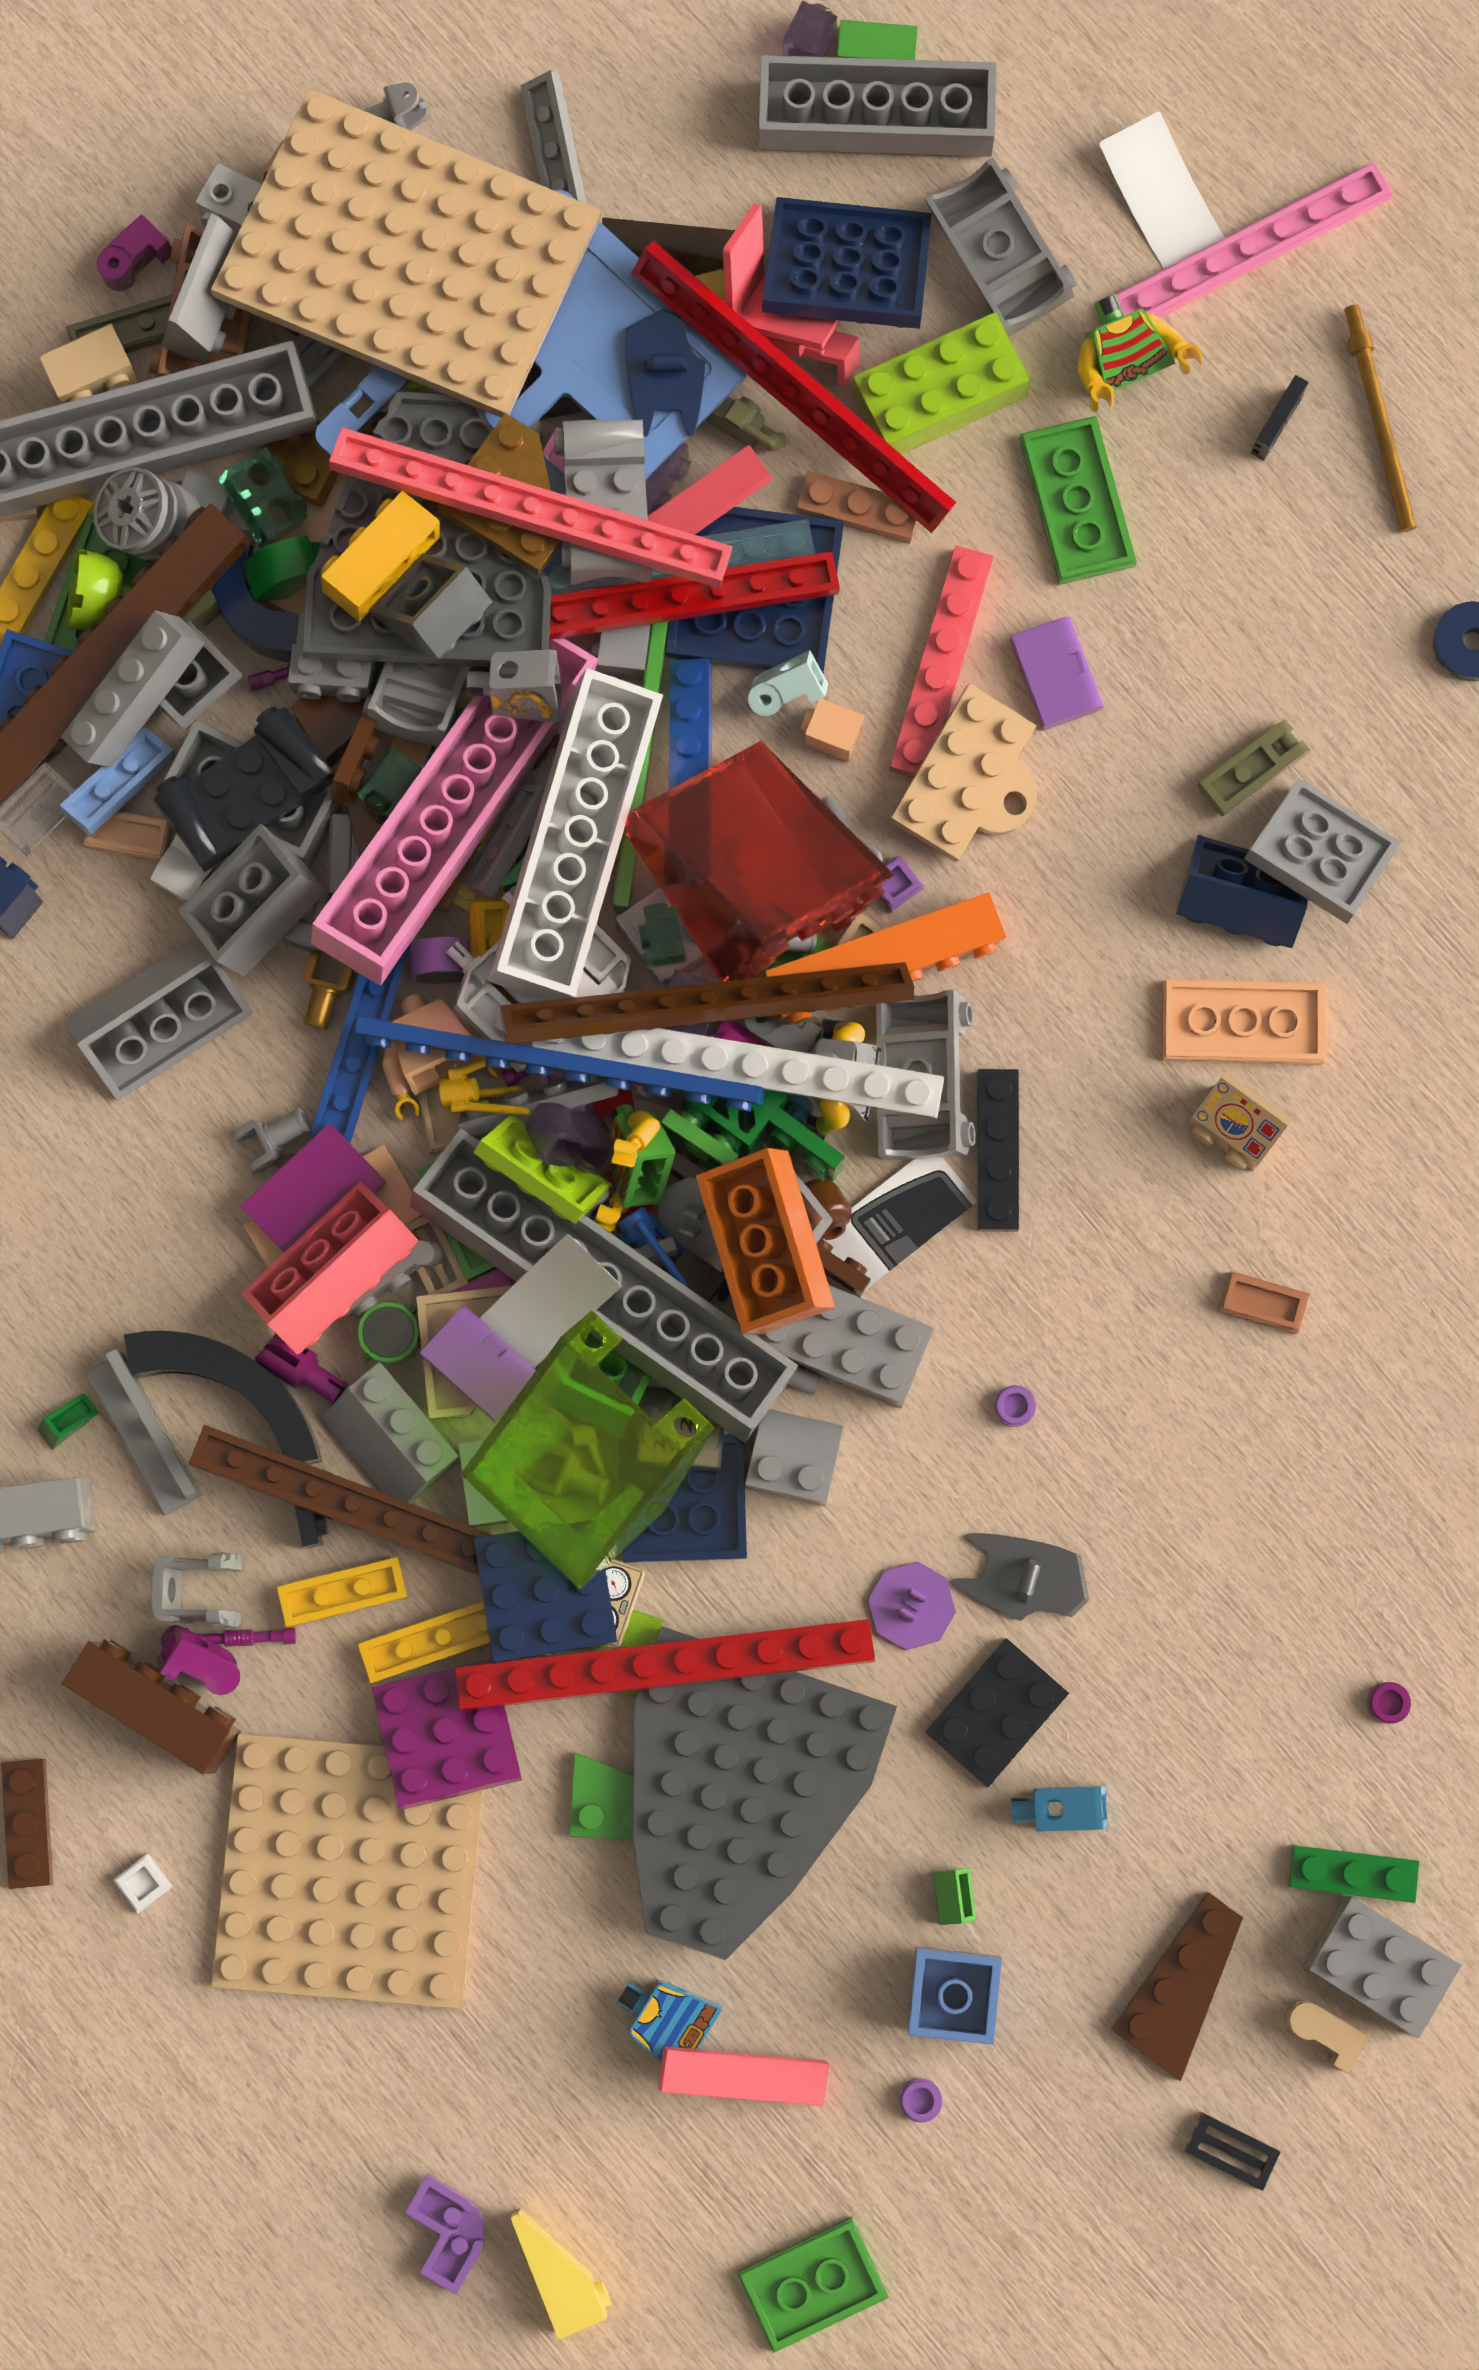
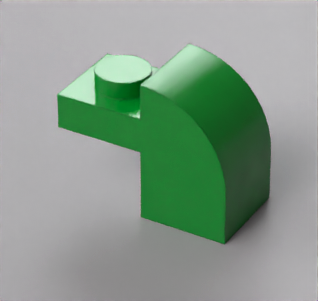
M308 535L296 536L272 543L252 555L243 563V568L253 600H285L302 586H306L307 573L311 564L315 562L321 542H310Z

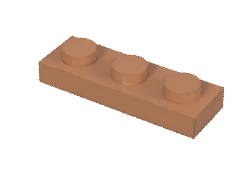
M807 471L797 504V513L818 518L844 521V526L909 544L917 522L883 491Z

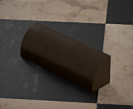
M602 218V224L638 258H640L644 249L651 242L655 241L694 276L720 269L724 271L723 249L735 232V230Z

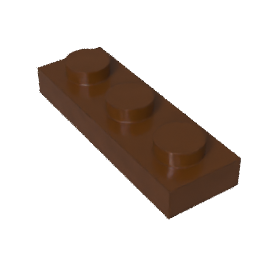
M46 1759L2 1762L9 1889L53 1885Z

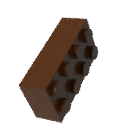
M103 1639L101 1643L88 1641L61 1685L201 1774H215L237 1739L238 1733H241V1730L233 1726L236 1718L217 1706L212 1707L209 1705L206 1709L198 1704L201 1699L199 1694L182 1684L177 1685L174 1683L170 1686L163 1680L166 1676L160 1674L159 1669L148 1662L144 1664L138 1661L135 1664L129 1660L132 1652L117 1642Z

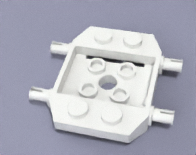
M515 886L502 897L509 905L512 901ZM597 924L575 997L625 992L623 989L626 987L631 958ZM457 941L446 952L463 969L462 972L465 974L454 1009L483 1038L506 1042L501 1022L500 1006L510 1005L511 1003L488 981L499 941L481 958L479 956L474 958ZM502 986L519 1004L546 1001ZM530 1042V1043H515V1044L526 1045V1046H531V1047L533 1046V1042ZM510 1062V1065L517 1072L525 1070L526 1065Z

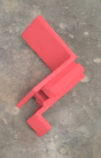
M753 204L723 249L725 303L784 354L798 358L802 356L837 365L838 385L846 387L860 364L858 336L836 331L839 320H821L762 312L766 275H764L762 206Z

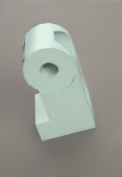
M809 650L755 677L748 695V703L750 708L758 715L770 716L778 712L782 704L806 694L810 703L824 698L828 683Z

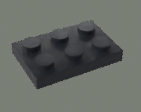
M1005 1638L928 1727L925 1733L988 1788L1067 1697L1069 1692L1010 1640Z

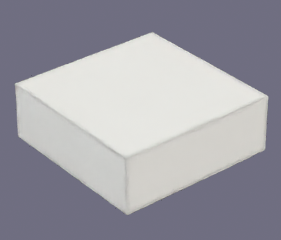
M150 1854L144 1855L113 1879L137 1914L173 1888Z

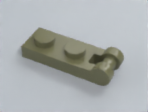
M1286 719L1279 722L1199 782L1198 788L1222 817L1310 752L1304 741L1298 742L1291 733L1293 728ZM1277 742L1286 751L1280 757L1271 747Z

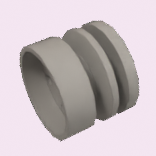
M129 467L120 469L110 476L99 490L94 505V524L99 537L108 546L131 554L148 563L155 564L161 557L159 551L162 546L173 536L179 538L189 527L186 524L188 518L200 505L197 498L187 488L165 480L163 477L155 475L148 470Z

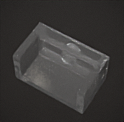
M44 762L0 807V833L27 857L66 818L61 812L60 804L76 790L49 764Z

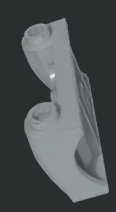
M992 157L965 181L941 193L932 194L925 200L928 209L946 239L950 241L985 299L991 313H997L1009 337L1073 298L1072 288L1077 284L1066 265L1062 267L1058 265L1016 196L1014 190L1018 189L1009 170L1007 168L1001 170Z
M643 420L562 421V430H555V454L563 455L565 495L648 520ZM569 542L561 543L562 567H569L570 585L604 577H625L641 582H651V567Z
M386 662L373 695L368 694L365 700L362 715L377 721L376 731L438 747L455 723L457 707L467 684L468 671H472L473 666Z
M953 989L935 994L914 996V1000L876 1004V1046L881 1047L878 1065L944 1077L937 1119L877 1109L878 1156L886 1160L967 1155L969 1147L975 1144L974 1125L972 1122L967 1121V1117L964 1114L960 1113L959 1036L966 1034L967 1026H972L973 1009L971 1003L965 1002L963 995Z

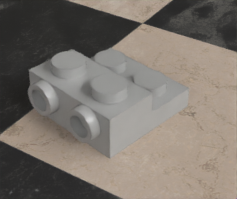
M300 612L296 644H292L288 684L292 692L301 698L309 700L320 699L321 695L336 696L341 701L352 703L359 702L361 698H367L368 694L373 695L377 661L303 658L305 612Z

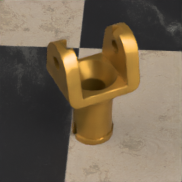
M312 950L303 975L304 980L310 983L309 988L313 989L303 1024L328 1030V1023L336 995L340 996L341 993H348L351 990L355 970L344 965L338 985L318 980L316 978L321 961V953Z

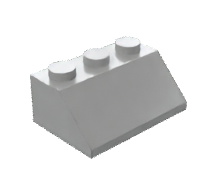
M212 213L169 317L161 344L163 348L204 365L207 364L210 353L219 355L227 334L220 331L223 320L226 318L232 321L237 309L236 306L214 298L211 294V288L238 235L219 216Z
M259 824L180 907L178 912L216 962L245 977L327 890L300 858L265 826Z
M380 1361L349 1386L321 1417V1420L382 1493L408 1503H412L460 1462L458 1453Z

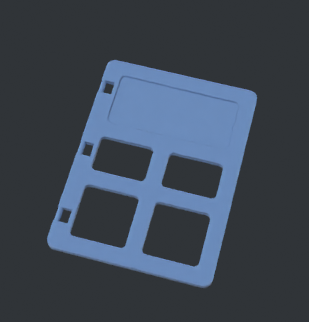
M555 190L556 192H559L561 194H564L568 197L575 199L571 194L564 190ZM600 221L533 363L541 371V375L516 400L510 413L511 417L529 428L561 397L572 399L593 420H637L626 363V328L662 309L678 315L630 274L639 258ZM685 321L686 338L689 347L697 357L705 361L704 383L697 429L743 382L747 374ZM376 366L357 385V388L317 426L315 435L319 447L331 457L341 427L360 432L394 398L395 394L400 392L411 380ZM429 388L434 394H443L441 392ZM365 395L373 404L357 418L350 409ZM485 411L488 423L494 428L501 418ZM654 411L649 434L647 437H644L645 481L689 437L680 411ZM544 456L551 491L565 495L564 474ZM561 546L544 568L548 579L562 567Z

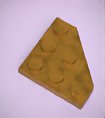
M505 413L467 465L551 491L539 434ZM441 503L437 506L439 514L444 515L447 519L469 531L538 576L561 546V540Z

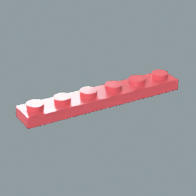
M955 545L889 771L913 777L946 721L993 561L992 555Z

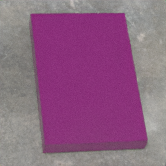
M329 1123L240 1207L285 1252L360 1181L373 1193H376L386 1181L339 1131Z

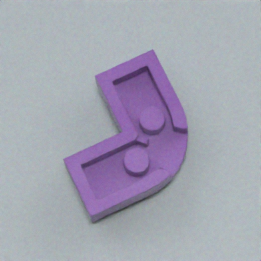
M427 2174L405 2211L407 2215L441 2235L419 2273L456 2295L482 2249L485 2236L484 2222L477 2206L468 2197L432 2175Z

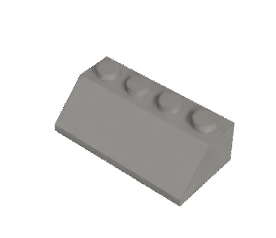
M196 937L73 1016L65 1024L83 1054L115 1099L119 1101L253 1012L223 966L216 962L200 939Z

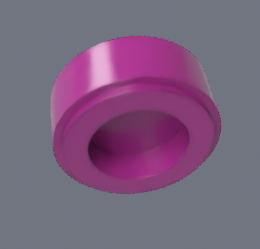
M1384 1682L1376 1685L1370 1691L1367 1707L1375 1720L1384 1724H1395L1405 1719L1411 1708V1699L1407 1690L1400 1684Z

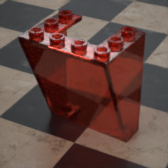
M762 741L633 809L628 815L624 827V832L720 982L758 978L762 975V970L776 961L775 957L790 948L788 941L797 936L802 942L816 933L820 935L830 928H833L835 933L848 927L856 920V916L870 907L871 902L885 893L882 886L893 877L889 868Z

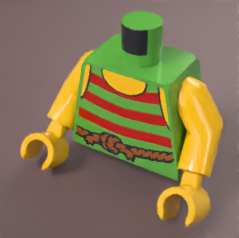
M1113 294L1094 303L1102 326L1085 333V340L1080 347L1077 373L1086 392L1090 395L1089 407L1091 411L1095 412L1098 411V399H1105L1111 408L1114 402L1115 390L1176 364L1174 358H1178L1179 368L1182 373H1190V365L1186 360L1193 358L1202 365V351L1197 345L1188 344L1174 328L1153 313H1146L1142 308L1124 316L1116 294Z
M620 1105L611 1112L613 1125L606 1147V1156L617 1190L609 1200L611 1207L600 1204L594 1218V1222L608 1232L614 1231L621 1213H625L629 1207L657 1204L662 1201L676 1152L656 1113L653 1111L635 1112L631 1105Z

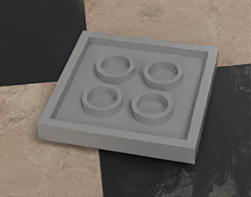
M1299 778L1244 859L1348 924L1401 842Z

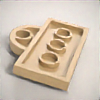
M969 683L963 690L888 821L954 862L961 858L976 830L991 835L1005 834L1015 830L1028 820L1036 805L1037 788L1030 770L1018 760V757L1037 725ZM1007 794H1014L1022 801V811L1019 815H1012L1004 808L1003 801Z

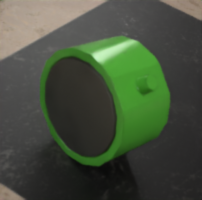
M383 1302L368 1309L361 1318L358 1328L360 1346L366 1352L362 1359L368 1363L373 1358L377 1363L380 1361L383 1365L395 1366L403 1364L414 1357L421 1345L419 1321L414 1316L418 1311L417 1308L412 1305L407 1309L400 1303Z

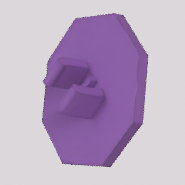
M919 1562L885 1570L868 1598L877 1634L904 1650L940 1641L956 1613L947 1578Z

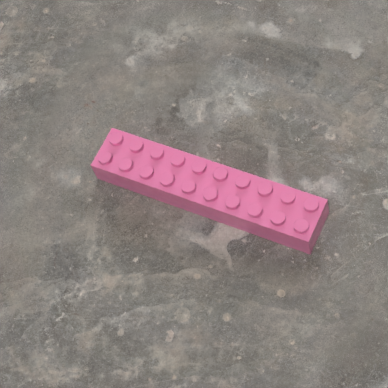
M564 638L549 640V650H556L562 685L559 722L497 716L493 714L490 696H474L313 922L311 944L381 986L556 735L567 716L576 682L586 668L596 670L598 658Z

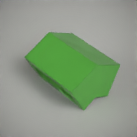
M970 1868L932 1871L939 1924L948 1925L976 1921Z

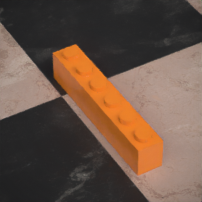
M988 892L769 969L759 978L905 962L911 979L915 982L924 977L922 973L924 970L936 966L938 972H943L960 965L959 958L973 953L974 958L979 959L997 952L996 945L1004 940L1006 935L991 895ZM839 1008L826 1009V1011H827V1012H830V1011H833V1010H836V1009H839ZM811 1012L780 1014L773 1017L776 1023L787 1019L789 1025H794L811 1018L812 1015Z

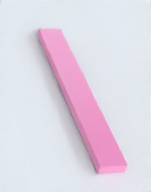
M1372 162L1117 293L1116 297L1124 316L1142 308L1146 313H1153L1157 317L1162 318L1391 200L1393 193L1375 163Z

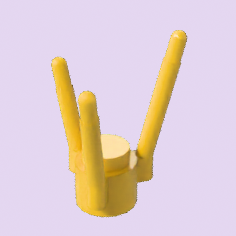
M486 1058L478 1059L462 1067L449 1068V1077L440 1079L439 1092L442 1105L446 1110L451 1109L452 1113L472 1111L528 1115L530 1112L528 1107L474 1103L479 1098L506 1096L511 1092L523 1090L521 1086L479 1089L476 1079L474 1077L468 1078L467 1074L485 1067Z

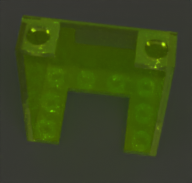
M592 1310L559 1338L461 1473L478 1492L580 1590L662 1515L715 1429L685 1398L656 1423L610 1380L596 1364L618 1346L622 1338ZM591 1329L597 1331L603 1338V1345L599 1348H590L584 1344ZM681 1417L691 1420L696 1427V1434L691 1437L679 1435L674 1429V1420Z

